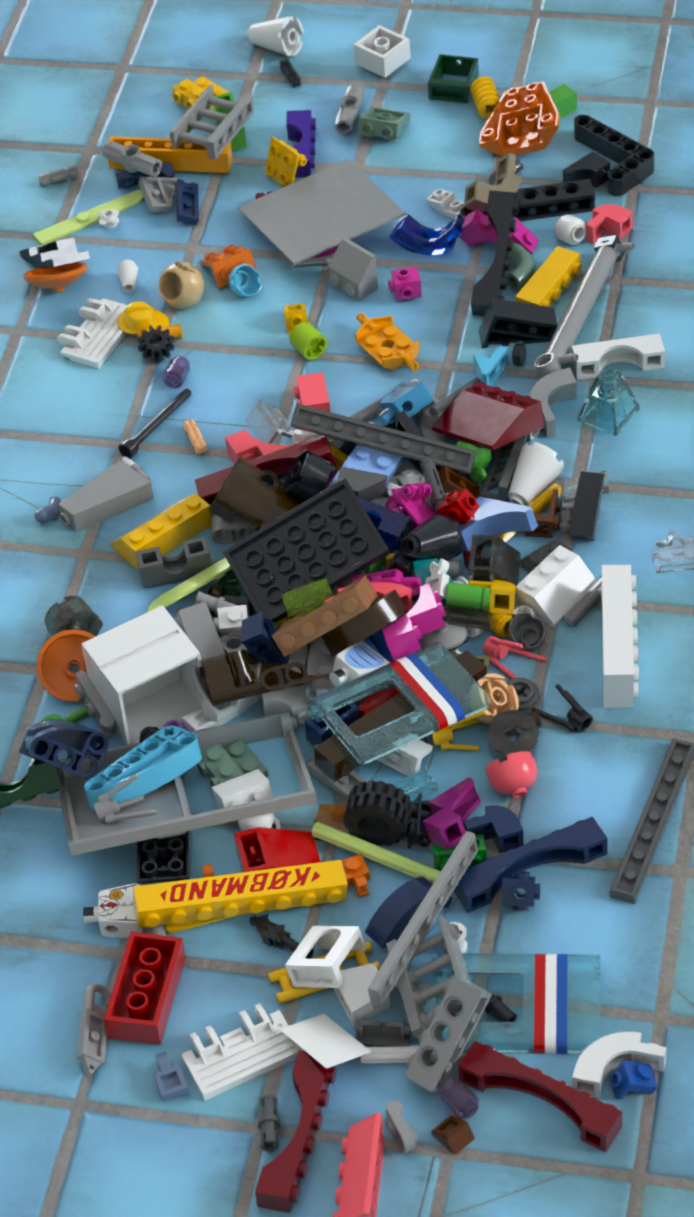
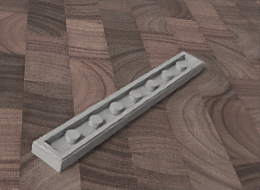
M465 832L368 987L371 1005L378 1008L383 1005L477 854L478 848L475 833Z

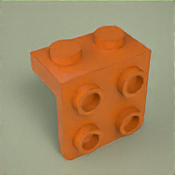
M226 246L223 248V252L218 254L216 252L204 255L205 259L199 261L200 265L211 268L217 288L229 285V275L235 266L248 264L257 270L250 249L242 248V246Z

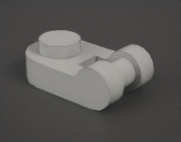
M392 1100L386 1106L385 1124L400 1151L407 1153L415 1149L418 1137L415 1129L412 1126L409 1127L402 1116V1103Z

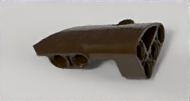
M245 649L202 659V667H199L203 684L212 706L329 677V673L318 676L308 675L306 667L300 662L284 665L280 663L248 664ZM298 667L301 670L302 674L293 671L290 668Z

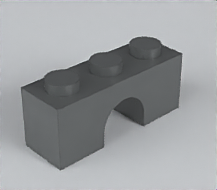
M201 537L183 541L182 552L172 558L163 557L159 547L137 551L136 558L143 588L191 578L212 566L206 538Z

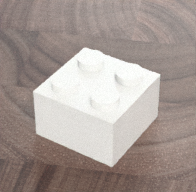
M380 25L353 44L355 64L384 78L411 59L410 39Z

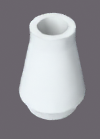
M124 260L120 262L117 272L123 291L133 292L135 290L138 266L132 260Z

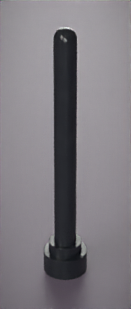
M184 389L133 439H125L118 446L120 454L129 459L133 458L138 453L139 445L191 396V390Z

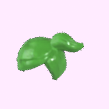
M459 440L455 446L476 451L471 470V479L477 483L483 482L487 477L484 469L490 464L492 458L491 450Z

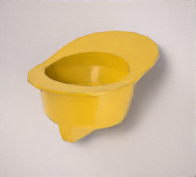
M138 301L130 303L125 308L124 312L119 316L117 324L123 332L137 334V330L149 329L150 325L153 328H156L157 325L162 327L169 326V319L161 311L152 308L145 302Z

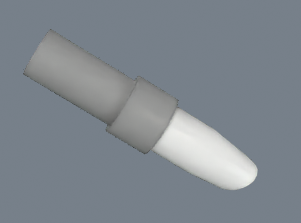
M128 457L122 458V462L151 481V478L138 464Z

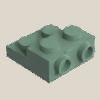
M371 107L359 117L358 133L369 138L379 136L387 141H395L403 134V126L410 121V113Z
M243 739L225 748L219 743L201 752L202 759L197 764L201 775H206L209 778L211 787L259 769L266 778L268 777V770Z

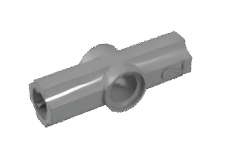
M352 83L347 88L345 96L340 100L341 108L335 122V130L339 131L340 134L348 135L353 130L355 121L359 119V110L365 95V89L360 84Z
M110 140L104 144L103 157L124 165L127 172L134 173L140 171L154 177L160 173L162 161L141 153L137 145L123 146Z

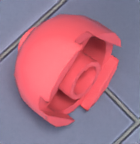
M528 751L506 755L507 760L500 763L496 759L486 766L485 772L492 788L502 795H512L513 798L522 797L528 793L527 790L537 780L536 762L533 754L531 755Z

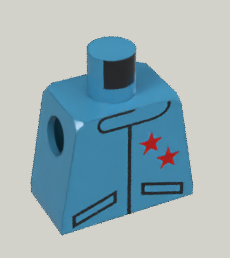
M401 382L380 401L383 411L378 414V419L383 425L387 426L391 421L396 420V414L405 411L407 416L411 418L434 401L423 382Z

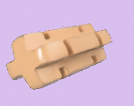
M193 419L185 420L183 423L184 430L195 452L198 455L206 453L207 445Z

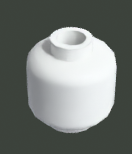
M564 215L558 219L555 225V235L564 243L570 245L579 244L586 235L585 222L575 216Z

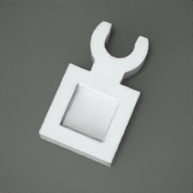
M442 558L439 564L434 561L430 563L431 577H427L425 580V584L429 583L432 591H438L441 600L447 597L450 576L446 575L449 569V562Z

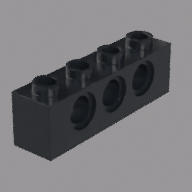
M590 179L520 188L515 194L516 201H520L519 214H515L519 221L592 212L595 208V193Z

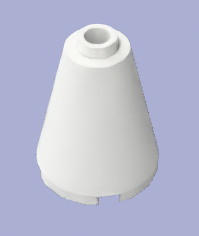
M292 16L253 24L247 32L248 39L252 44L286 56H295L300 51L303 43L300 42V35H303L302 24L298 18Z
M527 442L521 448L507 494L510 503L527 506L564 468L562 459L559 462L555 458L557 453L554 450L537 442H534L532 445H528L529 442Z

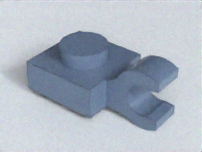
M166 1051L155 1055L159 1072L153 1073L162 1101L164 1102L189 1093L180 1065L171 1067Z

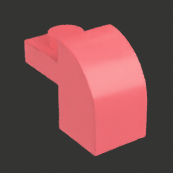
M613 204L594 208L592 210V219L586 224V241L594 244L605 233L612 236L617 235L621 239L633 228V212Z

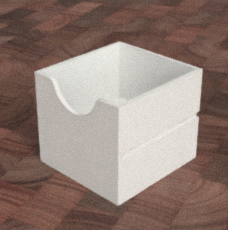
M163 605L81 643L88 678L113 715L115 732L125 746L139 743L140 732L148 726H155L161 729L170 720L181 722L183 716L202 709V702L207 699L195 672V666L197 668L202 667L200 652Z

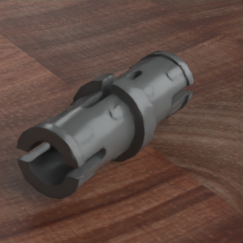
M265 1095L264 1098L261 1097L259 1100L260 1118L258 1119V1128L261 1129V1149L272 1152L274 1148L277 1150L279 1147L278 1129L280 1128V1118L277 1116V1098L272 1095Z

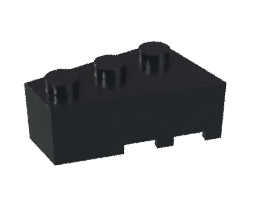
M491 298L479 329L481 349L488 348V345L492 344L509 346V343L522 341L523 344L550 342L557 328L555 309Z

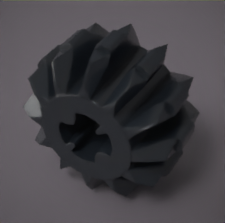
M150 325L149 332L146 330L141 331L143 337H138L137 339L140 344L138 351L143 352L142 357L144 359L150 356V362L153 363L155 358L162 362L163 356L170 357L169 351L174 350V345L172 344L174 337L169 336L170 331L168 329L162 331V326L159 325L157 330H154L153 326ZM157 341L159 346H154L153 342Z

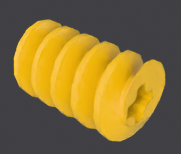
M483 76L474 80L470 87V93L479 116L488 120L500 97L492 78Z

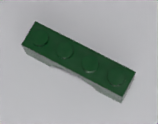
M31 758L28 772L22 779L13 783H0V808L7 807L14 801L21 799L23 801L31 800L42 793L53 794L58 792L64 785L65 776L63 770L44 761Z

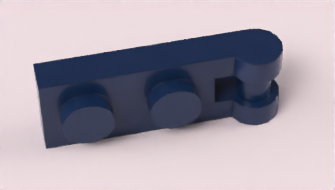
M163 163L160 173L156 177L174 178L173 166L170 163ZM127 171L115 173L118 188L124 189L138 185L140 177H154L140 171L134 173Z
M177 179L175 183L176 221L197 225L199 221L198 183L191 182L189 184L185 183L184 180Z

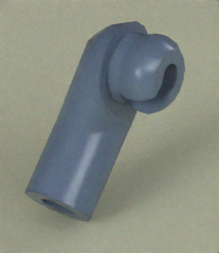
M57 496L51 497L49 505L40 508L35 513L36 521L43 523L55 520L59 516L58 504L61 502V499Z

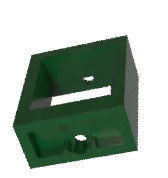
M439 54L428 81L429 99L468 103L471 96V84L479 75L478 58ZM444 74L468 76L466 82L442 79Z

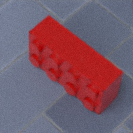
M130 932L104 1018L108 1038L161 1045L186 958L183 938Z

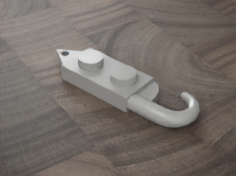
M93 983L86 987L83 1011L80 1012L76 1058L80 1059L87 1077L105 1064L107 1031L104 1022L105 1012L94 1004L95 992L101 993L107 1005L111 996L108 990L98 983Z

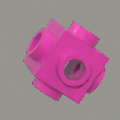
M417 267L391 271V280H388L390 293H394L396 301L422 297L421 279Z

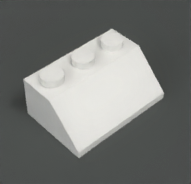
M559 545L516 586V607L529 606L534 611L536 617L541 618L542 622L555 628L564 619V614L597 580L579 555Z

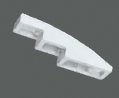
M262 694L212 706L209 699H206L202 702V709L183 716L181 723L190 732L221 726L257 703L262 698Z

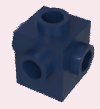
M517 871L514 872V876H503L502 905L513 906V910L526 911L529 910V906L534 907L535 900H540V884H536V877L530 876V872ZM522 888L526 893L521 894L517 889Z

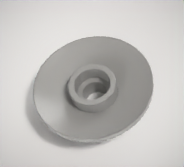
M444 621L445 627L422 635L423 639L419 640L420 646L430 651L453 649L465 641L467 637L466 628L456 622Z

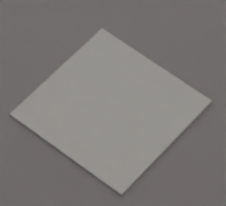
M347 159L238 207L294 265L338 246L345 237L351 240L406 215L395 202Z

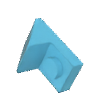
M500 345L494 353L490 354L489 358L477 354L473 355L474 371L477 378L484 382L485 385L492 386L507 367V347Z

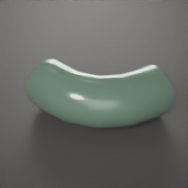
M514 243L513 251L508 254V258L511 259L510 264L514 268L505 277H507V285L510 289L519 292L533 276L535 263L532 255L524 247Z

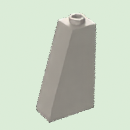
M120 460L58 504L59 518L64 525H69L75 531L88 527L153 499L151 481Z

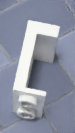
M312 926L285 964L293 987L340 988L344 979L339 966L350 950H366L359 926ZM315 943H317L319 950H330L325 959H305Z

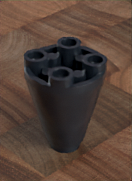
M444 515L431 516L402 538L400 542L401 551L407 556L418 559L437 558L440 561L442 558L449 561L456 558L460 554V525L456 520H452Z

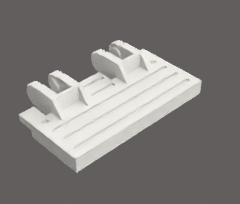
M89 298L85 302L86 306L81 307L78 312L80 317L86 320L80 327L66 326L64 328L65 334H59L57 342L64 346L60 352L62 356L69 357L72 362L100 369L127 334L120 330L117 323L119 316L128 305L104 298L101 301Z
M260 1003L255 1005L254 1012L261 1022L255 1026L245 1010L239 1012L240 1020L248 1033L247 1036L240 1027L220 1036L219 1040L211 1025L205 1027V1035L211 1043L206 1048H204L199 1036L195 1032L189 1035L199 1058L195 1057L192 1050L182 1053L181 1058L204 1101L297 1059L299 1050L303 1049L280 1031L281 1028L289 1026L280 1010L269 1014L268 1017Z

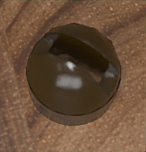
M212 584L207 594L210 596H225L226 593L222 587Z

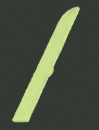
M141 189L133 191L86 212H80L74 217L34 233L33 236L41 245L48 244L99 222V212L118 210L121 213L140 204L144 199Z
M223 558L160 595L151 603L147 612L162 605L166 608L208 584L210 581L222 578L227 571L232 569L227 559Z

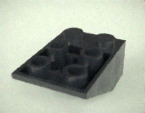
M191 830L177 836L163 839L153 838L137 842V884L190 879L192 863Z

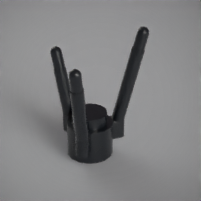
M559 684L555 686L556 689L572 706L567 713L568 722L535 707L531 708L532 712L537 711L540 716L566 727L571 732L575 729L583 732L593 721V716L584 710L573 696Z

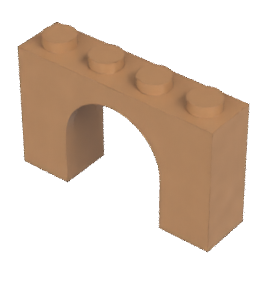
M364 576L345 587L337 596L308 614L303 611L284 622L272 635V638L285 657L367 610L377 599L378 595L367 577Z

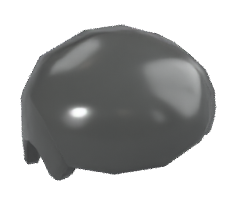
M530 612L516 614L510 620L508 627L510 640L522 644V650L534 651L545 642L547 634L545 625L541 618L533 616Z

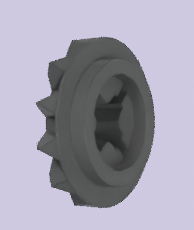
M514 678L506 682L508 686L513 685L517 695L524 693V697H518V710L520 708L528 710L531 705L536 706L537 699H539V688L533 681L526 678Z

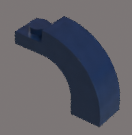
M423 876L410 880L400 886L375 912L365 933L382 948L387 947L386 943L394 939L398 941L433 883ZM449 897L443 908L449 907L453 899L452 897Z

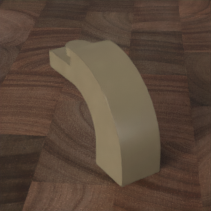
M508 153L497 160L494 185L477 180L467 186L465 189L464 207L471 210L487 211L489 191L515 192L516 194L521 182V177L514 174L516 171V155Z

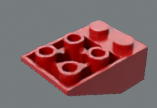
M258 827L234 833L242 872L321 862L312 832Z

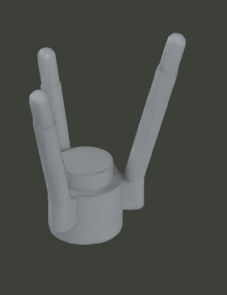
M134 774L107 793L98 796L99 801L94 802V807L101 822L106 820L109 823L115 820L157 814L156 810L117 814L120 813V808L144 800L143 796L117 803L115 798L110 799L111 796L138 779V774Z

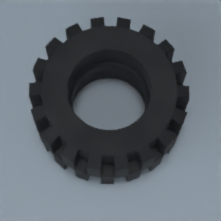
M369 780L367 783L364 781L360 782L349 793L343 816L344 826L351 835L379 846L385 844L388 846L392 845V843H398L406 835L412 812V801H410L408 794H404L401 788H396L391 783L387 784L384 781L375 782L374 780Z

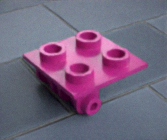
M405 484L402 488L391 489L395 495L396 502L406 509L410 520L414 524L419 526L431 516H436L435 512L425 501L432 493L430 484Z

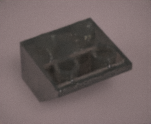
M472 535L469 580L486 582L502 580L517 586L521 553L496 535Z

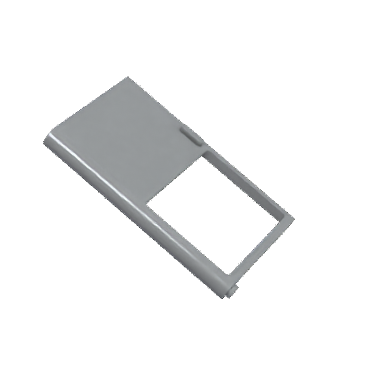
M289 711L192 731V733L197 736L201 752L219 743L225 748L240 739H243L248 744L276 737H284L302 792L191 815L180 775L165 785L143 795V801L120 808V813H117L124 814L156 810V815L115 820L107 823L106 820L101 822L96 812L90 809L84 785L91 778H83L63 770L65 780L63 788L59 790L71 856L153 838L163 839L185 834L190 830L317 803L316 793L294 730H298L295 715L290 716ZM140 743L107 749L98 773ZM65 758V759H60L59 762L62 763V762H64L67 758ZM89 759L81 762L80 770L82 772L89 770L91 765Z

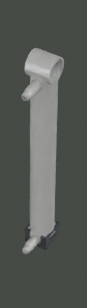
M617 235L598 238L594 246L596 254L544 354L534 361V366L541 378L551 372L561 370L565 363L578 360V354H569L615 262L621 261L626 251L634 249V243L621 244Z

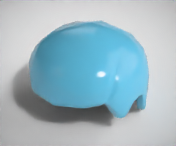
M248 264L235 266L229 275L230 288L236 295L243 297L254 296L262 288V284L259 281L260 273Z

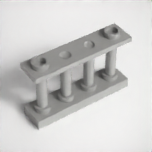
M209 85L180 121L171 129L170 139L172 148L177 149L183 140L206 146L208 158L216 160L254 113L253 97L245 94L237 103L214 97L213 86ZM214 105L232 111L224 114L209 109ZM202 117L222 121V123L215 126L200 122ZM194 128L213 134L206 138L191 134L190 132Z
M443 916L438 918L442 932L423 940L413 957L444 942L449 953L415 970L410 964L413 961L412 957L397 981L411 1032L418 1039L429 1028L433 1020V1012L427 1014L424 1011L423 1006L426 1005V1001L443 994L447 984L454 977L465 978L470 981L457 940L460 938V933L454 923L450 924ZM396 939L386 943L389 953L396 944ZM452 964L455 976L423 991L418 990L417 983H419V979ZM460 1002L455 1007V1013L462 1010Z

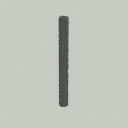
M474 378L429 409L430 415L436 416L449 407L463 390L471 387L473 383L481 382V380Z

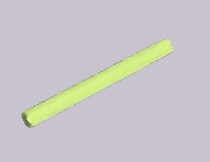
M316 822L312 828V835L353 853L362 854L363 857L412 877L424 876L428 881L434 883L441 872L323 823Z

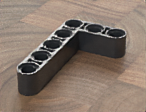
M578 115L574 118V139L618 163L608 172V193L610 195L622 196L654 173L655 153L653 150L588 115Z

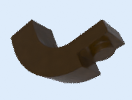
M393 590L378 597L367 610L323 634L321 638L330 653L340 649L344 650L381 630L408 610L397 591Z

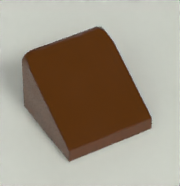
M452 1115L431 1132L432 1136L454 1154L460 1152L474 1140V1135L468 1122Z

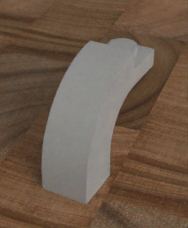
M570 368L557 370L545 375L537 381L530 392L532 399L541 401L544 427L540 428V430L543 429L547 438L556 436L555 418L551 408L560 402L577 399V382Z

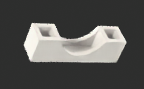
M660 333L572 346V354H578L579 356L577 361L572 362L577 380L599 377L604 367L615 362H629L637 365L643 371L665 368V349Z

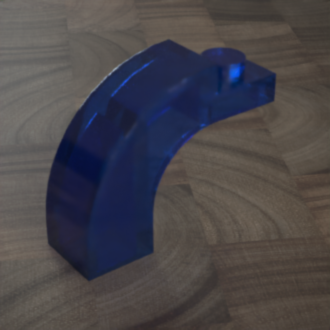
M407 214L395 224L389 238L410 252L430 256L440 255L453 249L457 238L463 232L462 226L465 219L461 215H457L443 227L429 228Z

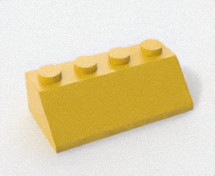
M196 493L192 494L112 541L110 545L139 571L136 558L137 551L159 547L160 553L163 556L181 545L183 541H187L209 528L212 519L211 512L208 510L210 505Z

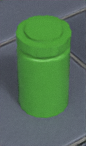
M449 582L446 606L471 610L482 609V611L487 612L490 603V587H485L484 589L482 586Z

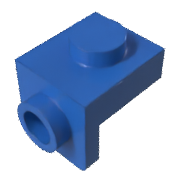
M623 1060L609 1076L616 1099H622L628 1091L653 1094L658 1088L651 1064Z

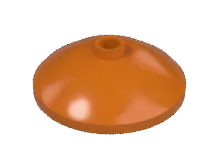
M74 262L51 268L40 267L24 273L23 276L25 281L34 286L52 289V292H59L65 290L64 286L76 282L85 274L87 264Z
M71 629L59 632L45 642L38 654L37 674L42 686L50 695L66 702L84 701L83 698L79 699L73 687L76 685L75 674L83 670L87 674L81 643L96 636L83 630ZM72 666L79 667L77 673H72L70 669Z

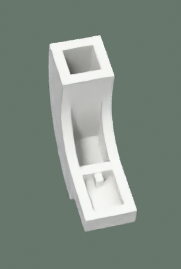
M619 1032L604 1036L589 1045L580 1055L572 1076V1088L600 1098L605 1079L623 1060L651 1064L652 1070L664 1072L667 1047H662L655 1043H642L641 1033Z

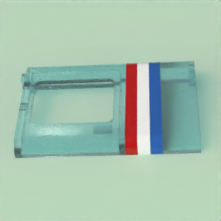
M436 642L309 699L307 712L311 719H315L317 722L324 721L359 764L363 766L491 707V703L487 693L441 642ZM390 685H393L415 710L361 736H356L335 712V710Z
M438 953L437 958H432V961L448 953ZM462 953L468 975H519L524 979L522 1021L478 1022L462 1053H467L476 1041L483 1045H490L499 1053L582 1054L589 1045L600 1039V954ZM452 964L432 974H437L436 984L448 979L450 975H455ZM444 993L436 996L435 1008L441 1004L445 996ZM448 1027L442 1033L444 1040L449 1037Z

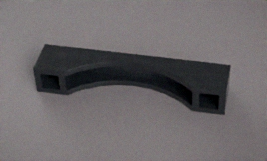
M489 191L486 210L488 220L498 237V245L491 267L473 287L471 299L472 315L485 316L491 298L504 300L502 291L507 289L505 273L510 270L511 263L508 254L513 251L514 240L511 239L512 233L516 232L517 220H514L515 214H519L520 201H516L515 192Z

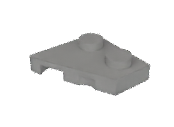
M140 177L138 184L150 212L169 213L173 203L172 199L175 194L177 178Z

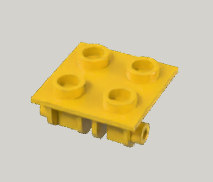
M272 136L265 174L285 187L294 183L297 167L305 166L307 159L305 155L298 153L292 146H288L285 141H279Z

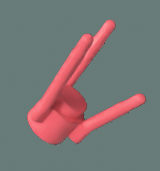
M494 636L488 637L483 646V653L490 656V663L498 667L510 679L517 677L497 660L500 658L504 659L508 651L535 660L546 661V657L522 650V644L502 640Z

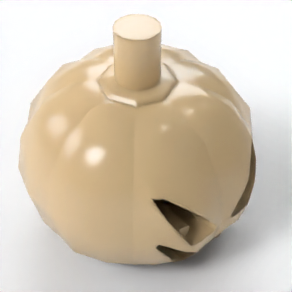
M178 261L162 271L159 279V291L166 304L185 310L197 304L202 298L205 282L201 272L187 261L185 263Z

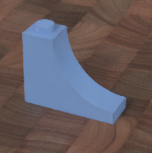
M485 497L477 498L476 502L480 507L474 514L475 518L466 525H463V523L459 524L461 536L460 550L469 551L482 541L507 532H533L538 527L532 508Z

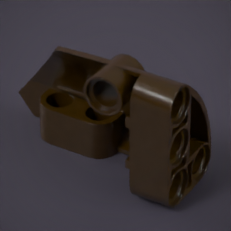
M240 457L208 510L228 522L235 514L239 515L256 526L255 530L257 531L301 505L304 501L286 492L284 484L278 481L276 474L272 471H263Z

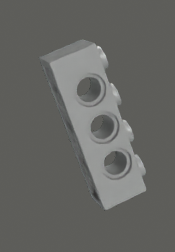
M454 977L447 984L444 990L445 996L441 1004L432 1013L433 1020L429 1028L420 1036V1045L416 1053L409 1058L406 1065L407 1071L404 1076L430 1092H443L492 996L491 993L465 978ZM460 1002L462 1004V1011L457 1016L455 1007ZM448 1027L449 1037L444 1040L442 1033ZM433 1052L437 1056L434 1065L430 1063V1056Z

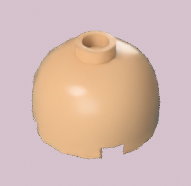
M495 673L486 674L471 687L468 695V705L472 713L486 710V714L476 718L482 723L488 725L498 724L509 720L514 715V712L518 710L519 699L513 685L508 686L503 681L506 678L502 675Z

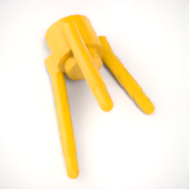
M486 710L468 714L465 716V719L441 730L439 724L431 726L434 746L441 745V751L448 749L479 751V746L450 744L449 741L454 740L453 730L479 723L480 721L474 718L486 714Z

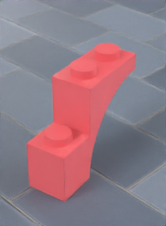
M246 429L225 437L227 454L234 465L240 457L249 461L291 446L262 442L251 436Z

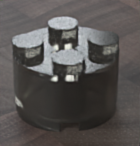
M74 595L65 597L66 601L60 604L56 602L45 616L44 623L51 636L71 629L83 630L97 636L103 625V622L81 597Z
M508 710L496 714L488 728L487 748L490 755L495 760L498 759L500 763L507 760L506 755L521 751H528L534 757L539 738L538 727L534 718L518 710ZM514 736L516 738L515 741H510V737Z

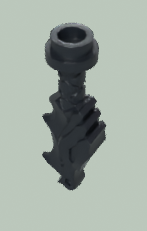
M255 914L249 918L250 924L256 927L264 944L268 946L273 945L274 948L278 946L280 949H283L285 946L292 952L299 946L300 943L291 938V933L284 930L285 925L272 923L268 919L269 914L259 917ZM313 948L310 950L305 959L312 958L314 953Z

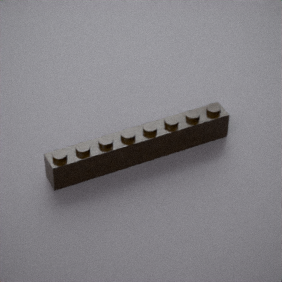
M466 650L433 671V674L461 702L469 695L471 687L487 674V666ZM408 687L314 747L315 765L335 782L341 777L350 774L358 766L367 763L375 755L387 750L392 743L406 738L412 731L426 725L435 716L415 692Z

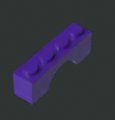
M311 110L287 111L288 140L297 142L292 147L298 153L305 155L307 159L305 166L297 167L295 178L308 177L311 175V169L315 168L316 118H312Z

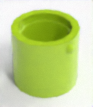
M310 322L298 324L290 333L289 341L291 345L308 360L320 357L326 350L327 339Z

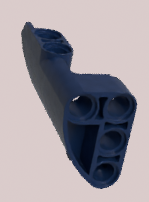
M63 719L47 720L27 728L19 753L44 761L83 778H92L100 769L109 747V739L103 732L73 721ZM66 750L67 759L59 763L57 761L58 752ZM89 759L91 764L89 770L82 772L80 770L81 762Z

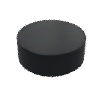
M516 343L513 347L512 361L516 366H523L526 360V346L522 343Z

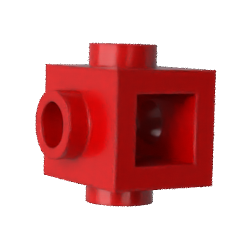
M467 488L459 492L454 490L446 495L437 512L440 515L456 520L459 524L463 523V525H466L475 518L474 514L480 506Z

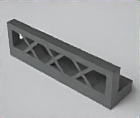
M531 433L512 441L514 442L512 448H509L507 444L498 448L481 492V497L509 502L510 499L507 494L520 451L525 443L529 442L528 445H530ZM509 456L507 463L504 464L501 459ZM503 472L501 479L498 480L495 475ZM498 487V494L488 493L489 490Z

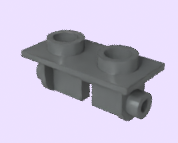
M365 1018L355 1021V1039L364 1046H410L412 1032L410 1025L406 1024V1021H402V1023L385 1021L384 1023L375 1020H365Z

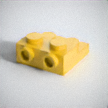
M204 76L193 82L185 79L172 87L174 101L188 110L209 85L213 86L214 96L229 92Z

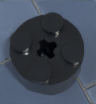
M306 449L301 451L296 457V460L299 462L295 467L291 465L286 475L284 488H286L285 491L306 502L329 488V485L326 483L334 473L336 466Z

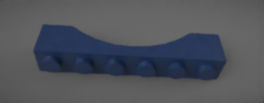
M593 816L585 820H579L571 826L555 830L547 836L531 840L523 846L507 850L499 856L486 859L475 866L467 868L455 887L454 893L466 912H472L492 903L495 895L502 888V878L504 875L514 876V872L525 871L538 865L554 862L586 864L607 855L608 838Z

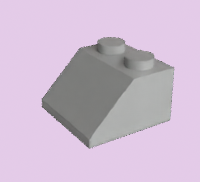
M346 237L343 238L328 266L329 281L334 287L361 301L378 289L376 255Z

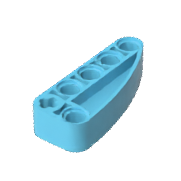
M173 725L158 730L85 783L84 788L90 809L96 812L94 802L99 801L98 796L107 793L134 774H138V779L111 796L110 799L115 798L117 803L143 796L172 781L198 764L202 759L196 734Z

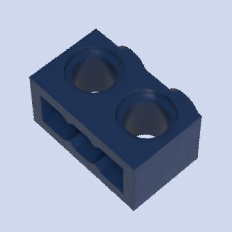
M263 612L242 620L241 643L262 664H284L289 662V655L284 657L272 638V635L279 628Z

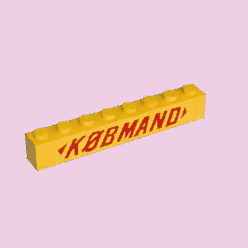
M335 860L134 886L133 905L138 928L155 927L165 924H180L195 920H208L225 916L233 917L248 913L256 914L263 911L285 910L293 907H309L316 904L346 901L348 883L342 861Z

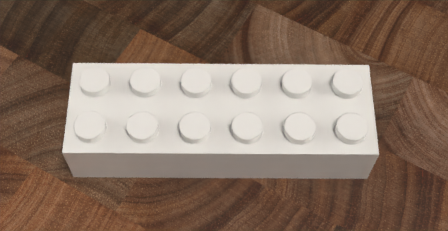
M602 565L603 708H634V698H639V684L634 683V681H639V666L634 664V662H638V647L633 645L638 644V629L633 627V625H637V611L632 609V607H637V592L632 591V589H636V575H631V565Z

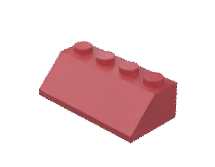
M375 1113L350 1126L348 1138H343L342 1155H346L345 1162H340L339 1180H342V1187L336 1188L335 1203L339 1205L338 1212H333V1217H376L385 1147L382 1113Z

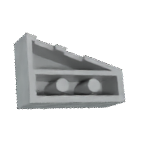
M206 601L181 609L176 613L173 619L200 652L201 660L225 654ZM195 666L197 678L203 683L200 669Z

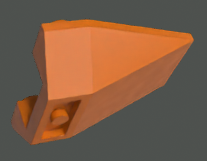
M544 81L531 83L520 88H511L504 92L481 130L479 139L481 148L502 157L508 153L519 156L546 149L559 128L560 115Z

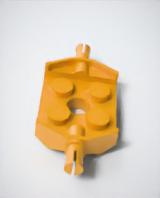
M362 312L356 316V320L362 324L355 334L356 343L383 368L394 370L400 366L404 367L407 365L412 371L419 369V363L414 360L420 350L419 340L414 343L393 324L392 316L369 319Z

